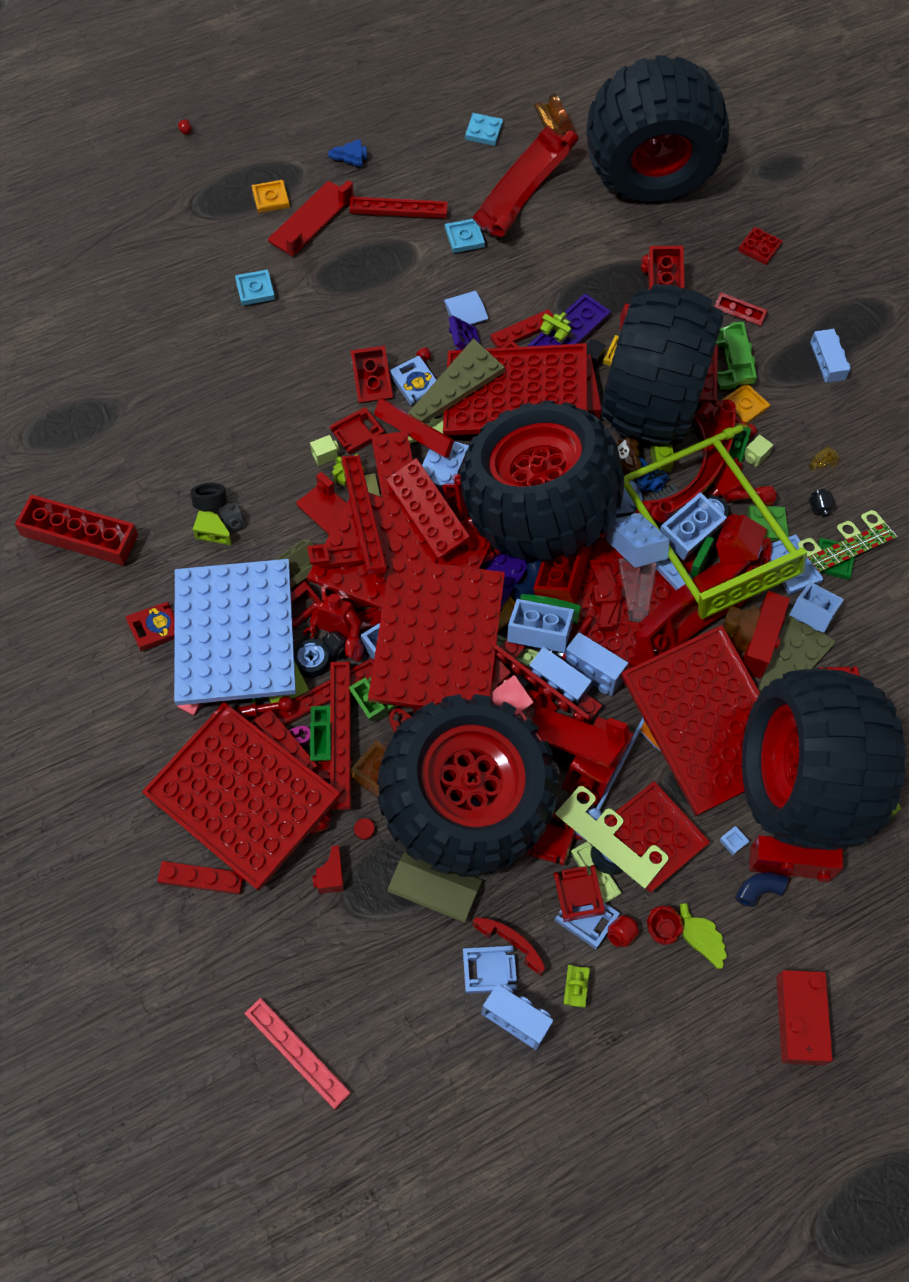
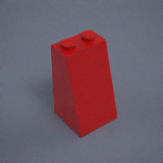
M598 716L593 726L606 730V722L608 720ZM628 731L629 742L610 767L575 756L569 767L562 789L573 794L579 786H584L595 795L596 799L593 804L597 806L634 733ZM579 792L577 794L578 797L589 802L590 797L586 792Z

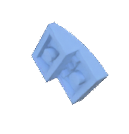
M476 291L444 300L449 317L452 315L471 325L482 323L489 319Z

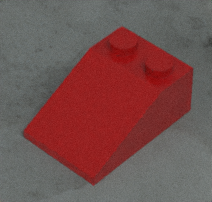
M385 345L350 350L358 403L376 401L379 398H393Z

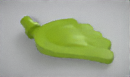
M680 904V916L684 927L683 938L690 946L706 957L716 969L723 968V960L726 959L727 954L724 950L725 945L722 942V935L715 930V924L704 918H692L689 913L688 904Z

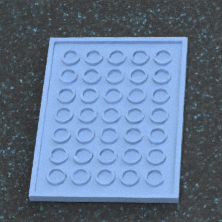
M289 559L175 569V704L186 705L296 694Z

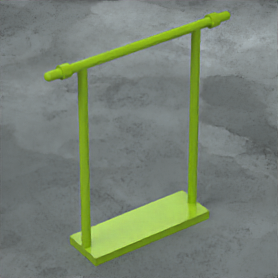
M742 425L726 428L720 434L624 476V488L640 514L660 530L629 481L710 445H714L789 553L700 593L669 545L668 557L697 601L698 615L701 619L801 575L805 569L807 558L805 548L802 547L796 550L720 442L724 439H731L735 434L742 432Z

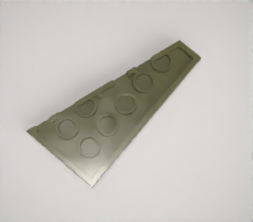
M473 338L414 405L409 414L427 423L503 374L505 367Z
M790 607L778 638H781L780 644L777 649H774L770 663L762 676L758 687L759 692L764 686H769L770 681L783 678V674L789 671L813 669L836 642L825 633L816 631L804 622H799L790 616L792 611Z

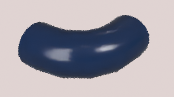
M541 560L526 564V580L513 586L512 595L515 602L517 599H520L521 594L535 595L533 588L542 563Z
M774 872L754 874L743 882L735 900L742 905L755 907L758 898L764 893L769 892L782 896L788 882V876Z

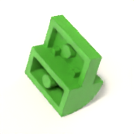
M371 677L369 679L363 678L350 686L349 689L370 721H378L389 716L388 713L398 707V705L368 702Z

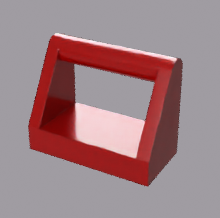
M306 581L291 590V602L304 592L314 603L295 619L292 618L293 628H296L312 615L316 606L321 602Z

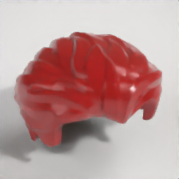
M657 906L648 915V932L657 943L661 945L673 944L677 941L678 936L683 933L682 918L673 907Z

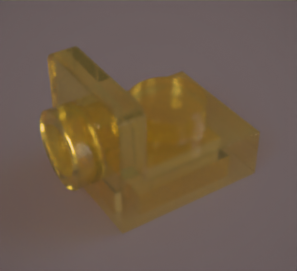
M826 446L813 456L808 467L814 471L828 463L834 468L840 460V456L835 450Z

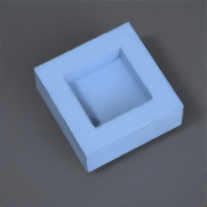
M736 826L719 839L732 855L749 843V840Z

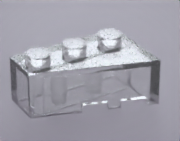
M619 558V573L629 621L641 622L650 613L656 578V563L635 568L626 559Z

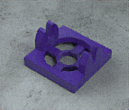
M453 315L448 318L450 323L449 333H452L454 346L458 347L456 350H464L473 338L480 344L475 326Z

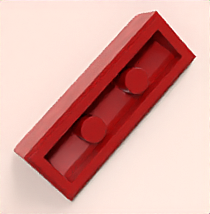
M721 292L715 304V307L722 310V312L758 326L762 325L768 312L764 308Z

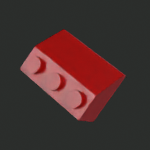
M733 514L728 516L716 543L720 563L758 560L767 534V528L746 515Z

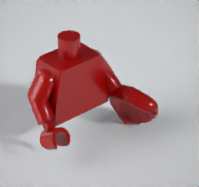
M734 458L733 460L739 469L742 470L743 462L739 463V459ZM725 462L713 481L715 487L709 490L707 494L718 497L722 495L727 502L751 499ZM773 486L754 489L766 506L774 504L777 494Z
M456 473L452 476L454 482L442 484L444 498L456 517L460 519L465 530L481 536L471 521L462 496L461 476Z
M331 594L324 602H320L316 606L309 621L311 625L303 631V636H306L309 631L312 633L310 639L316 636L318 633L316 625L319 629L328 632L339 631L342 635L348 637L345 642L346 656L356 662H360L364 652V646L359 637L361 619L355 613L350 602L340 600L338 594Z

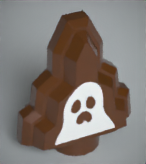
M627 437L624 440H617L615 443L618 447L622 468H626L629 472L640 469L641 461L638 458L640 451L637 439Z

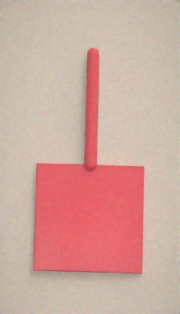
M515 675L490 693V699L494 704L501 706L505 701L517 708L514 714H519L524 721L527 719L522 711L534 702Z

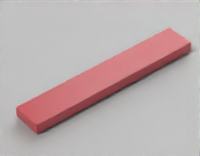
M261 998L244 1013L334 1110L351 1094Z

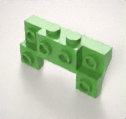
M733 322L720 329L716 342L718 348H724L728 371L717 372L719 390L736 389L737 385L755 384L757 378L754 367L755 358L751 354L752 345L751 342H748L744 322Z

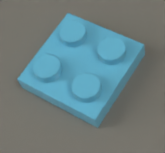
M473 113L465 134V140L495 146L503 119Z
M473 219L445 224V231L453 253L485 247L480 227Z
M268 270L235 275L242 306L275 300Z

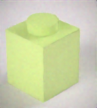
M759 434L746 447L743 458L757 468L770 455L773 444Z
M330 435L310 442L311 453L318 466L333 461L338 457L337 451H339V446L336 440H332Z

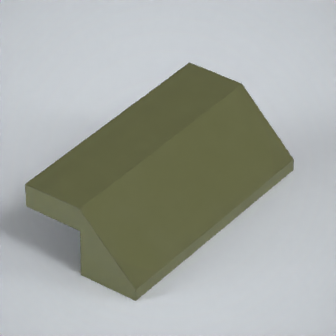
M304 538L274 559H289L291 588L307 578L313 566L310 565L307 546L313 545L311 540Z
M404 852L387 891L465 923L482 880L475 877H460L459 873L455 872L443 874L431 870L432 865L421 859L417 862Z

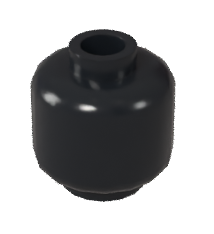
M825 488L812 492L809 503L813 513L821 514V517L831 514V510L836 506L832 493L825 490Z
M339 631L325 634L322 639V646L329 653V656L332 659L345 658V642L347 638Z

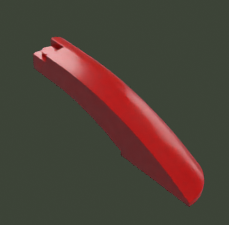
M765 538L758 560L725 564L718 562L694 577L692 580L700 593L769 563L772 556L771 538ZM684 584L639 623L641 629L635 634L637 646L633 649L634 654L642 663L683 644L706 625L734 609H739L748 599L701 619L698 615V603L686 584Z

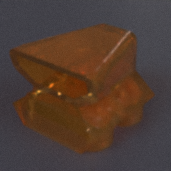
M557 93L549 96L548 104L537 103L534 105L544 128L549 125L557 135L560 133L561 135L566 134L567 131L574 130Z
M755 605L747 610L732 606L728 609L723 619L722 626L731 642H733L737 653L746 652L754 635L761 613Z

